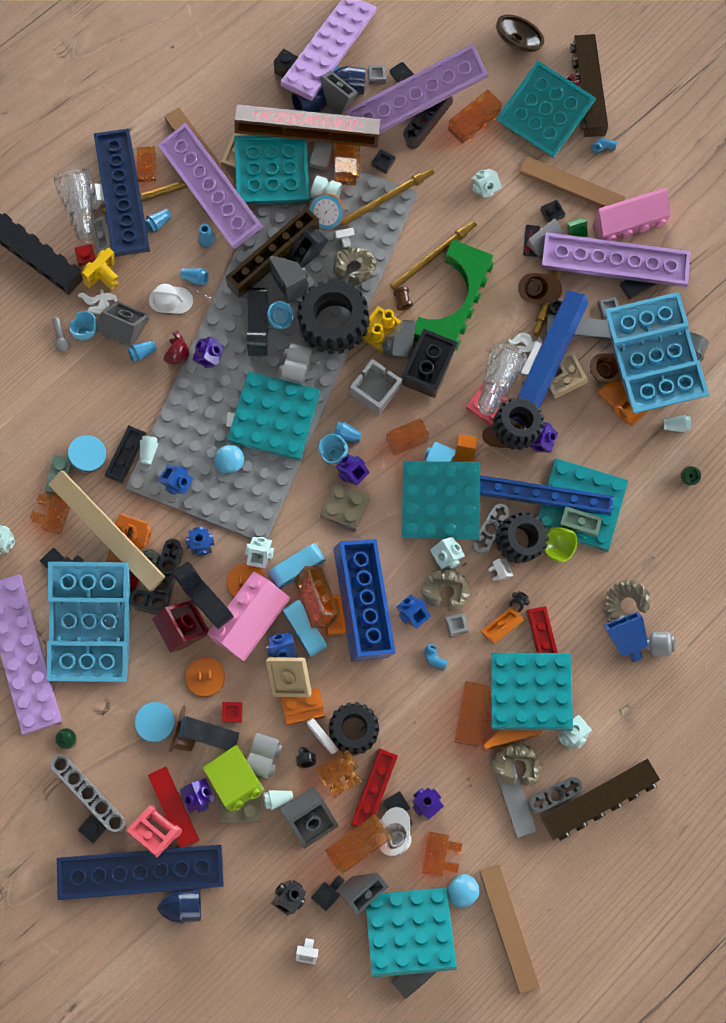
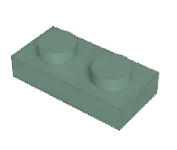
M53 456L44 490L46 493L58 495L48 484L60 471H64L70 476L72 465L68 457Z
M565 507L560 526L597 538L603 518Z

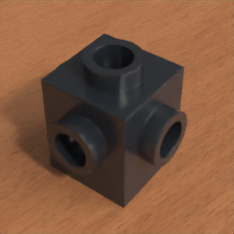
M289 880L278 885L275 890L276 896L271 904L288 916L294 914L297 909L299 910L305 902L304 896L307 892L302 889L303 886L299 882Z

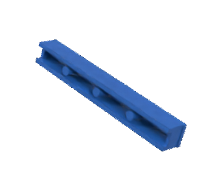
M567 291L518 397H522V400L528 398L530 403L535 402L536 408L541 406L588 306V300L584 293ZM512 417L514 421H517L526 428L525 423L521 419Z

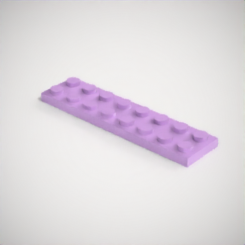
M341 0L283 77L280 86L312 101L322 87L321 76L330 70L332 72L335 70L374 16L377 7L362 0Z
M471 44L346 110L348 116L381 119L380 134L488 77V74L474 44Z
M186 122L158 144L234 249L263 228L262 224Z
M546 232L541 268L687 287L691 251Z
M18 574L0 580V654L22 735H26L60 724L62 720L51 681H47V666L22 576Z

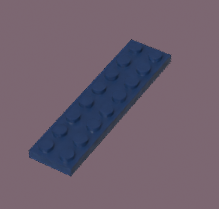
M129 128L94 133L114 257L150 252Z
M222 845L165 849L157 858L148 850L57 858L58 900L224 887Z

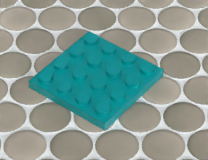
M537 60L497 116L496 121L554 159L596 98Z
M258 135L234 136L236 190L247 205L310 202L306 140Z
M248 371L227 441L301 461L321 390Z
M555 458L547 486L614 496L611 516L589 513L603 518L597 538L572 530L577 535V543L608 552L628 480ZM541 505L538 517L540 522L543 521L545 523L543 525L544 529L564 528L560 526L564 509Z
M403 461L402 538L447 539L453 537L454 539L479 540L481 462Z
M491 653L492 730L573 731L571 653Z
M447 888L382 893L366 907L372 978L457 970Z

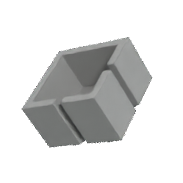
M372 359L362 371V375L360 374L350 386V396L380 416L402 388L403 380L391 371L387 372L386 379H384L386 368Z

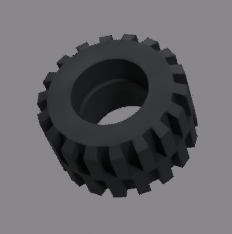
M512 397L509 401L503 402L495 414L492 429H495L493 434L498 436L497 441L499 443L502 441L505 447L511 446L510 449L513 450L517 447L518 450H522L524 447H530L536 441L543 430L544 415L540 414L542 411L540 407H535V402L530 403L528 398L522 400V397H517L516 400ZM509 418L521 419L527 429L515 428Z
M520 512L502 521L503 523L498 526L499 530L496 531L495 535L498 538L495 539V543H499L498 551L502 550L503 553L501 555L503 557L507 556L508 561L512 562L515 560V563L518 564L521 562L526 563L539 557V555L543 554L544 549L547 548L548 544L545 542L549 541V536H546L548 529L543 527L545 523L543 521L540 522V518L537 515L533 517V513L530 512L527 514ZM517 528L522 529L527 534V548L517 542L515 537Z
M349 702L345 706L341 705L337 711H334L329 722V735L339 751H343L344 754L348 755L363 754L376 743L379 734L378 718L372 709L367 708V705H360L359 702H355V704ZM358 718L365 723L366 732L360 739H348L342 732L343 723L347 719Z

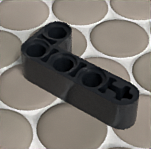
M453 96L418 113L403 133L406 145L409 148L415 149L422 144L452 105Z
M249 288L248 356H267V288Z
M169 539L165 542L158 569L165 576L159 585L166 582L168 587L165 590H160L158 585L151 592L143 590L133 591L130 594L129 600L135 610L157 615L162 609L169 606L176 581L172 573L179 568L183 555V549L178 540ZM176 546L177 550H174L173 554H171L170 549ZM167 564L173 565L171 571H164V567ZM137 597H144V601L141 604H135ZM162 601L163 605L161 608L156 609L153 607L155 602Z
M188 561L172 573L189 598L218 630L234 618L226 605L206 585Z

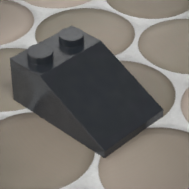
M423 329L403 372L402 385L436 398L458 342Z

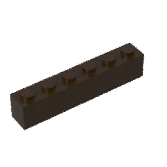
M574 35L573 43H570V53H573L574 57L572 58V68L576 71L574 79L575 81L580 80L578 87L596 98L593 105L580 121L581 130H584V137L606 136L609 126L596 35Z
M307 207L304 208L226 276L227 287L236 296L241 298L248 292L249 288L256 285L270 272L269 257L275 256L286 259L305 230L314 228L319 230V218Z
M646 759L542 817L541 820L552 839L558 838L562 841L570 836L569 831L574 828L579 831L588 826L586 822L593 818L594 821H597L604 817V811L611 809L613 812L623 806L621 804L622 801L628 799L631 802L640 796L638 792L643 789L646 792L657 787L656 782L660 778L649 759Z

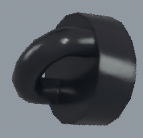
M301 747L299 755L296 757L297 766L300 768L314 766L317 762L316 755L307 748Z

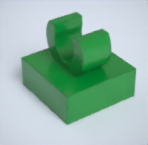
M585 218L567 222L568 235L588 236L587 220Z

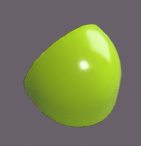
M554 527L548 530L546 536H549V541L545 542L548 545L544 552L552 560L566 562L573 556L577 548V535L572 530Z

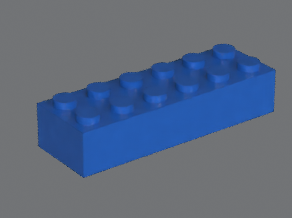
M377 539L341 541L333 548L351 662L389 658L396 652Z

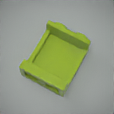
M237 745L203 767L221 801L230 812L239 810L244 806L245 802L257 798L265 790L247 762L245 754Z

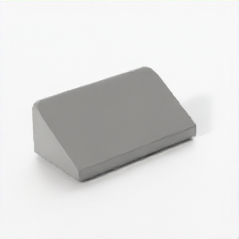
M103 215L90 223L97 254L102 250L105 251L108 247L112 250L107 216Z
M555 219L530 237L527 242V246L538 257L543 255L546 232L565 235Z

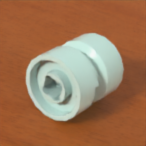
M317 175L311 189L310 198L314 199L316 196L324 193L333 194L339 198L342 183L334 180L328 182L327 178Z

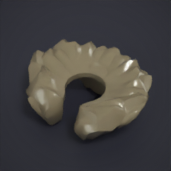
M348 246L345 250L336 253L333 272L343 280L347 278L345 274L347 266L352 262H356L361 267L358 271L351 273L348 279V283L350 282L355 286L365 282L374 273L377 267V260L365 248H351Z
M450 568L433 571L431 575L427 576L421 588V594L425 597V600L429 605L436 607L442 601L438 591L443 585L451 586L454 591L453 596L448 601L450 609L459 610L464 607V604L471 597L469 582L465 580V576Z
M633 580L615 583L607 591L605 601H603L604 606L602 609L608 617L607 621L612 622L630 614L621 609L622 600L628 597L635 600L637 609L640 612L646 613L651 605L648 589Z
M512 742L510 745L506 744L505 747H501L500 751L496 752V758L492 764L494 773L505 784L514 785L518 776L512 772L511 765L516 760L521 761L525 765V773L521 778L525 786L530 785L533 787L538 782L537 779L541 773L539 757L535 754L534 749L518 742Z

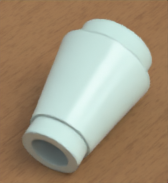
M685 414L664 419V430L683 433L691 431V416H686Z
M142 436V440H140V463L151 465L159 444L157 443V438Z
M268 790V792L263 793L265 809L274 810L294 800L292 791Z

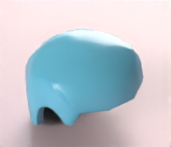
M277 301L268 307L267 321L270 326L275 329H285L292 324L294 311L288 303Z
M88 311L76 313L75 320L70 321L71 335L75 339L82 341L92 338L97 333L98 323L96 317Z
M332 433L325 435L320 440L318 451L326 463L335 465L340 463L343 457L347 456L348 446L340 435Z
M233 445L221 447L214 457L215 468L222 474L236 473L244 463L243 452L240 448Z
M467 874L458 875L447 886L448 899L452 905L458 908L469 907L479 896V885L473 877Z

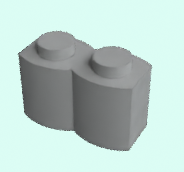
M291 343L284 352L283 358L286 359L284 365L281 364L278 375L281 376V380L304 385L313 355V348Z
M259 733L255 735L247 762L257 777L268 780L269 776L273 777L276 768L273 761L275 756L279 757L282 745H279L280 740Z

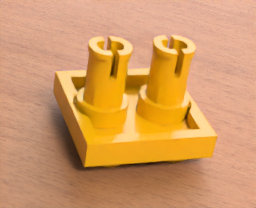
M109 247L105 251H100L94 262H89L84 266L82 272L83 282L88 289L98 280H101L111 291L118 286V276L111 270L115 265L114 252Z
M377 306L369 316L368 332L365 337L362 336V340L383 354L382 345L385 336L401 320L394 316L392 310H384Z

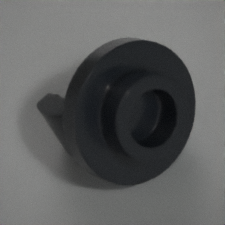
M521 591L518 593L513 592V599L510 601L509 607L515 602L519 603L520 608L517 612L520 613L525 605L528 606L530 604L528 595Z

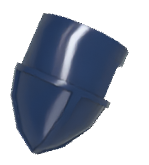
M345 66L333 72L358 92L357 95H364L365 68Z
M321 87L312 101L294 92L291 94L293 107L297 111L318 113L327 103L323 87Z
M181 889L173 892L160 902L157 910L164 918L171 922L183 924L185 922L201 921L200 890L194 889L193 891L182 892Z

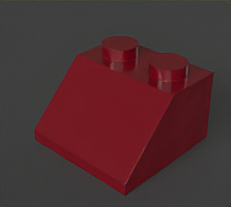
M192 600L165 607L152 618L170 653L184 649L208 636L209 629Z

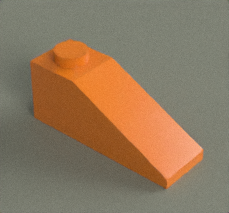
M499 730L483 745L482 750L486 751L511 744L512 742L536 737L543 732L542 730Z

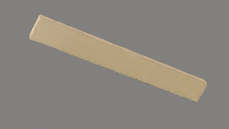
M60 471L48 484L123 563L129 564L130 571L150 591H153L165 578L160 570L64 471Z

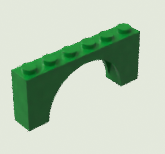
M454 239L452 240L446 253L445 263L454 267L463 277L467 286V299L458 311L448 317L441 319L418 317L415 323L413 341L418 342L423 329L458 342L456 351L458 350L461 340L458 339L461 334L464 335L468 325L465 323L467 319L471 320L475 309L472 307L474 303L478 304L481 297L479 291L481 288H485L488 278H486L487 273H491L495 263L492 262V254Z

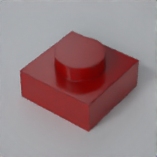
M92 244L74 248L79 267L96 260Z
M222 702V723H242L243 702Z

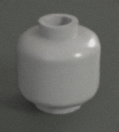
M652 632L650 638H647L648 646L646 648L651 650L652 656L666 657L675 652V637L671 636L670 632Z

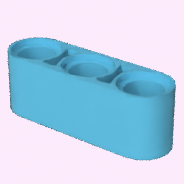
M316 543L279 563L270 569L268 573L276 586L281 589L322 565L326 559Z
M299 599L282 609L284 616L310 657L327 648V644Z

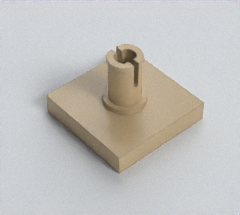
M269 657L266 660L273 697L311 696L312 691L305 658Z

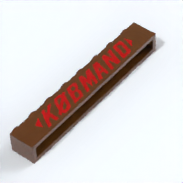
M237 104L234 125L235 133L378 148L381 119Z

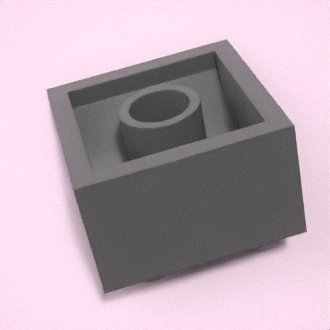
M275 256L269 257L271 275L287 302L289 303L303 296L307 292V286L309 285L307 281L308 274L305 268H301L298 262Z
M116 301L101 311L96 331L106 338H112L119 341L122 345L130 346L138 340L150 315Z
M314 786L280 808L304 849L338 827L336 820Z

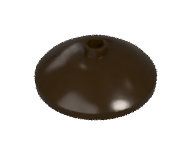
M510 14L502 15L498 18L496 30L500 38L509 47L522 52H535L544 45L543 34L528 20Z

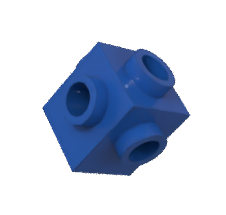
M167 464L157 481L166 487L165 490L170 494L184 495L190 488L193 478L188 475V471L185 468Z
M195 527L192 531H188L189 537H186L187 549H191L193 555L204 556L212 553L211 546L214 545L213 534H209L208 528Z
M412 595L396 606L400 612L399 618L405 624L409 623L416 629L431 617L426 609L427 605L421 598L417 599Z
M291 632L268 637L270 644L266 646L268 657L297 658Z

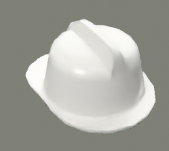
M161 284L150 294L149 304L156 312L183 314L192 307L193 296L185 288Z
M394 807L389 809L382 817L379 847L385 855H402L411 844L410 817L403 808Z

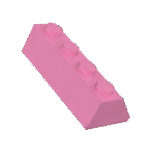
M667 188L599 208L592 225L597 238L615 241L622 237L628 238L634 233H644L653 227L660 228L666 225L670 217Z
M253 572L227 607L234 618L219 630L213 625L207 635L217 645L245 661L291 598L268 579Z

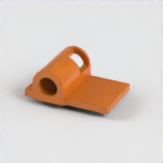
M622 381L608 382L597 392L614 409V412L626 424L629 423L631 426L648 412L644 411L633 414Z
M119 514V517L115 520V525L142 551V548L148 545L151 538L152 528L148 527L149 523ZM109 549L106 562H122Z

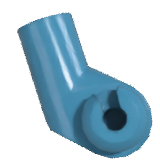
M601 138L592 144L591 149L594 153H600L605 149L615 151L617 142Z

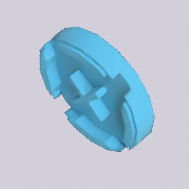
M83 435L77 437L68 448L69 462L76 470L83 473L97 471L103 466L106 459L105 446L98 438Z
M151 702L144 705L138 711L135 717V727L137 733L143 739L149 742H161L172 734L175 728V717L167 705L160 702Z

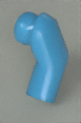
M428 644L424 649L427 663L445 670L448 661L438 658L436 646Z

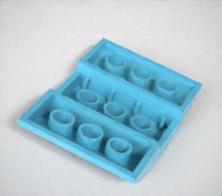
M679 292L605 309L617 366L633 414L709 396L700 361L697 360L689 333V324Z
M48 562L49 641H47V681L127 682L131 617L128 563Z

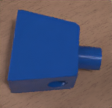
M638 611L603 625L622 656L629 654L632 662L643 658L640 650L646 648L648 642L644 619Z

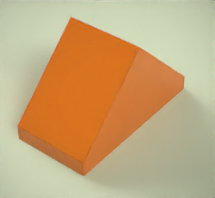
M459 434L454 462H473L478 437Z

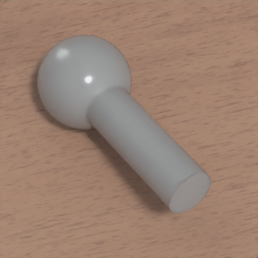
M59 317L52 318L58 339L55 344L56 349L60 352H66L70 349V341L64 337Z

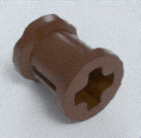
M399 287L393 291V295L397 298L398 310L404 311L413 307V302L409 298L408 287Z

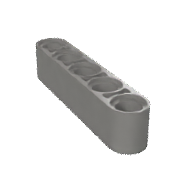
M64 755L53 757L50 765L55 774L109 831L113 833L123 832L127 823L119 811L71 760ZM61 760H65V768L63 770H58V762ZM76 774L79 775V782L72 785L70 782L71 777ZM87 789L93 790V796L90 799L84 798V792ZM105 803L107 811L104 814H99L98 806ZM120 818L121 825L119 828L113 829L111 826L112 820Z

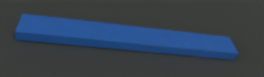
M480 475L481 496L563 509L570 507L583 512L607 516L612 514L614 496Z

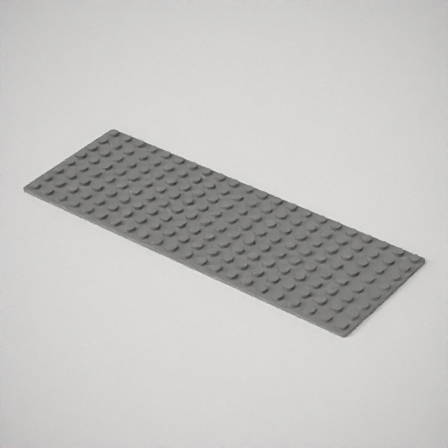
M307 151L309 198L317 175L327 178L328 182L334 180L342 183L339 199L344 206V217L400 186L394 182L331 159L327 171L309 167L312 153ZM409 188L345 226L340 224L332 230L319 229L328 239V242L320 254L304 267L308 274L307 281L309 285L307 286V293H309L308 289L312 285L314 287L318 286V282L323 281V283H326L328 279H334V282H338L340 278L333 272L334 258L338 251L341 252L345 248L342 247L341 239L335 240L334 232L353 228L355 235L350 238V247L365 248L377 260V267L374 273L365 282L354 286L355 289H360L369 307L417 197V192ZM310 198V202L257 204L253 214L262 224L263 228L237 247L189 350V357L183 363L151 431L150 437L157 438V443H159L151 465L142 464L139 457L126 485L127 490L250 539L253 537H263L268 540L350 350L347 348L344 350L345 353L339 354V351H334V354H328L327 350H324L322 353L318 351L317 346L313 348V355L304 385L320 389L321 393L301 461L228 442L227 438L231 427L226 426L227 416L229 412H236L248 371L281 379L278 373L280 365H284L286 360L283 358L285 349L289 348L291 343L309 348L312 347L303 338L297 317V312L299 311L298 304L302 301V296L288 303L272 277L271 272H269L252 288L268 289V307L277 301L288 303L294 311V320L285 329H275L268 323L267 356H248V292L241 298L236 296L227 287L226 276L304 208L307 207L309 209L312 198ZM352 262L347 266L345 272L347 278L343 279L345 284H348L349 275L360 269L361 266L356 262ZM329 306L318 314L316 321L324 327L337 328L344 325L350 319L351 313L342 306ZM213 337L224 346L222 357L219 360L218 366L205 368L192 360L195 345L199 339ZM233 445L240 448L243 452L244 463L236 473L222 474L215 468L214 457L221 447ZM167 464L185 468L188 471V475L193 478L190 488L184 495L170 494L165 490L166 487L157 481Z

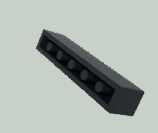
M0 213V245L70 295L83 280L81 269L75 264H69L62 254L57 255L54 253V250L45 243L43 245L39 242L40 240L36 235L27 233L21 224L12 222V219L6 213Z

